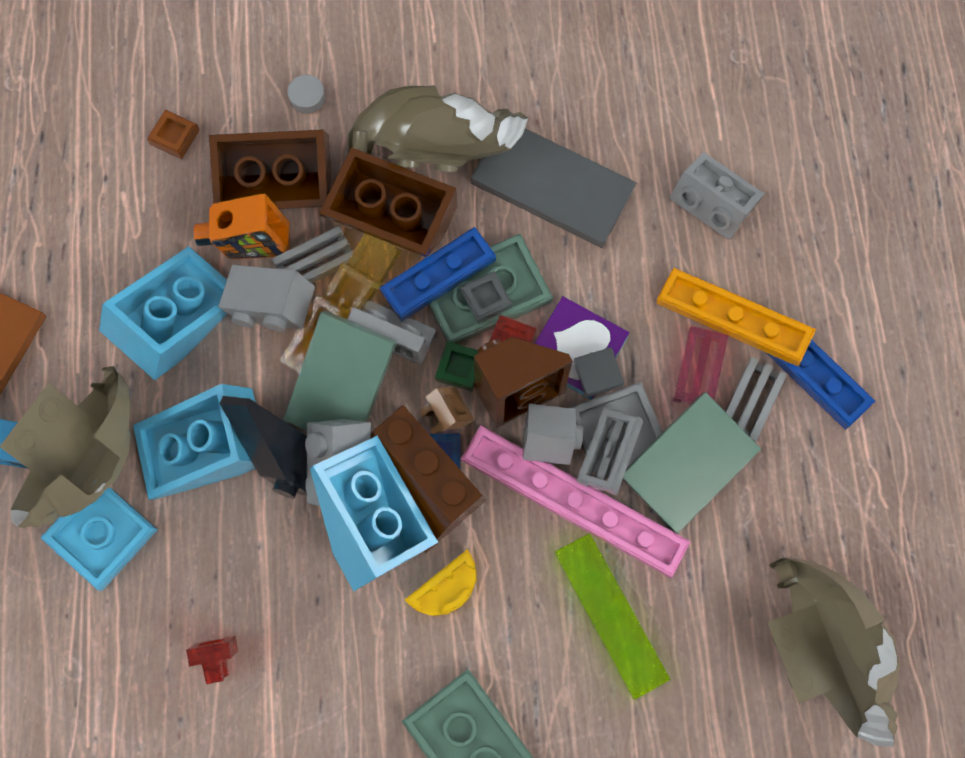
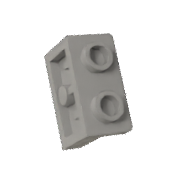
M703 152L683 172L670 195V199L725 238L731 239L765 193Z
M367 301L362 311L353 307L347 319L396 340L397 344L393 353L419 365L422 364L436 335L434 328L411 318L401 322L393 310L372 301Z

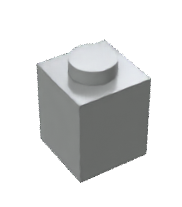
M529 404L524 426L523 460L570 465L574 449H581L583 439V426L576 425V409Z

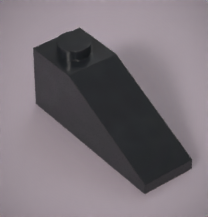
M222 396L219 404L259 475L273 483L272 490L282 496L295 499L296 494L307 495V451L305 447L307 436L249 398Z

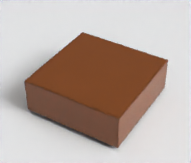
M165 109L147 140L151 146L182 160L200 129L196 123Z

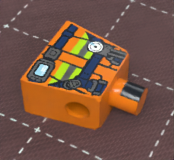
M266 194L214 203L209 208V222L197 223L193 229L194 239L198 246L214 245L229 259L274 258L290 250V222Z

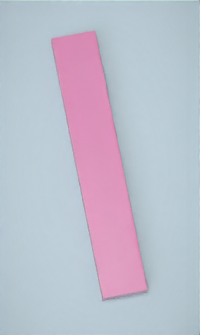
M481 425L461 458V462L668 578L673 577L690 544L689 540L589 485L588 487L580 485L576 481L577 478L552 464L523 460V448Z

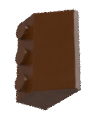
M323 129L209 135L213 204L266 194L278 209L323 206L330 192L331 181L329 135Z
M351 147L319 214L347 227L427 257L443 239L458 207L457 188Z
M513 337L502 342L500 339L491 340L478 349L479 354L474 356L475 390L496 428L527 413L529 404L543 405L564 394L573 363L568 353Z
M404 405L371 432V438L378 436L438 543L486 501L479 490ZM435 545L431 546L424 552H429Z

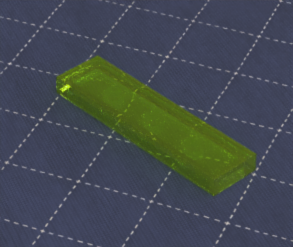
M588 533L555 551V557L632 699L635 700L670 681L669 675L591 534Z

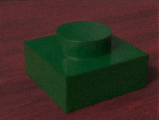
M447 341L435 380L473 392L475 386L474 356L479 354L478 350Z

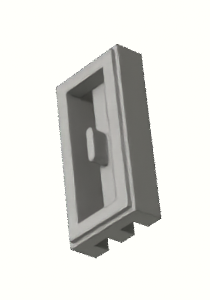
M337 226L272 258L276 269L300 272L344 251V255L302 275L313 284L357 262V258L341 227ZM311 253H314V254H312V255H310V256H308V257H306V258H304V259H302V260H300V261H298V262H296V263H294V264H292V265H290V266H288V267L285 268V266H287V265H289V264H291V263H293V262H295V261H297V260H299V259H301V258H303V257H305V256H307V255H309V254H311Z
M751 357L725 412L731 418L733 417L753 372L760 374L737 423L756 442L788 373L781 370L777 372L773 370V366L767 363L762 365L758 363V359ZM769 378L773 380V384L751 431L748 432L744 429Z
M603 408L576 481L582 486L588 487L589 485L596 490H606L610 494L617 495L643 420L639 416ZM612 419L617 420L611 438L606 445L597 476L592 477ZM628 423V426H627L625 435H624V437H623V440H622L621 446H620V448H619L617 457H616V459H615V462H614L612 471H611V473H610L609 479H608V481H606V479H607V477H608V474H609V471H610V468H611V465H612V463H613L615 454H616V452H617L619 443H620V441H621V438H622L624 429H625V427H626V424Z

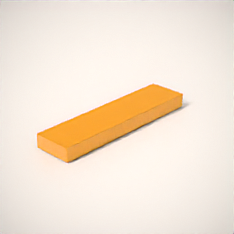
M674 267L657 297V304L798 367L816 331L815 328Z

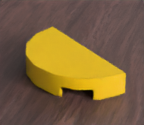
M465 550L404 599V601L417 612L430 616L448 615L461 608L471 597L476 583L475 562L469 550Z

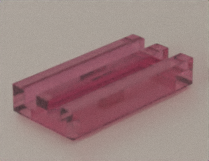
M694 326L690 327L673 397L674 402L680 403L683 401L690 405L699 396L711 340L717 342L706 393L715 400L729 335ZM700 337L703 339L690 393H686L684 391L696 338Z

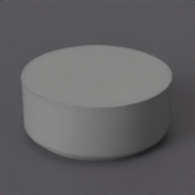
M301 75L293 79L289 84L288 97L296 111L308 114L316 112L323 106L325 91L323 84L318 78L312 75Z

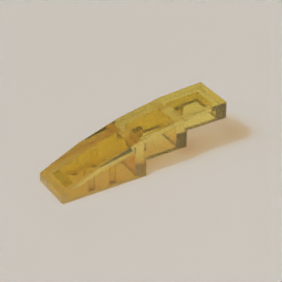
M364 233L349 261L342 262L324 295H317L306 315L303 328L297 330L280 361L300 374L320 313L326 310L344 319H348L353 307L362 311L365 304L371 301L402 250L391 243Z

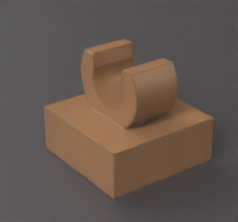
M456 387L436 388L425 396L429 404L422 408L420 412L422 417L431 416L435 413L439 420L438 424L430 429L432 434L464 428L474 421Z

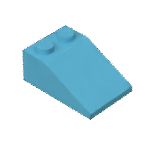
M188 246L102 304L99 331L152 379L156 380L182 361L227 315L226 312L218 308L227 279Z
M219 384L133 425L148 500L159 499L240 476L256 469L219 404L222 396L249 398L255 402L252 388Z
M378 436L310 468L333 555L353 591L438 543Z

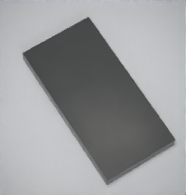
M526 128L511 150L483 157L471 177V184L600 248H603L637 184V182Z

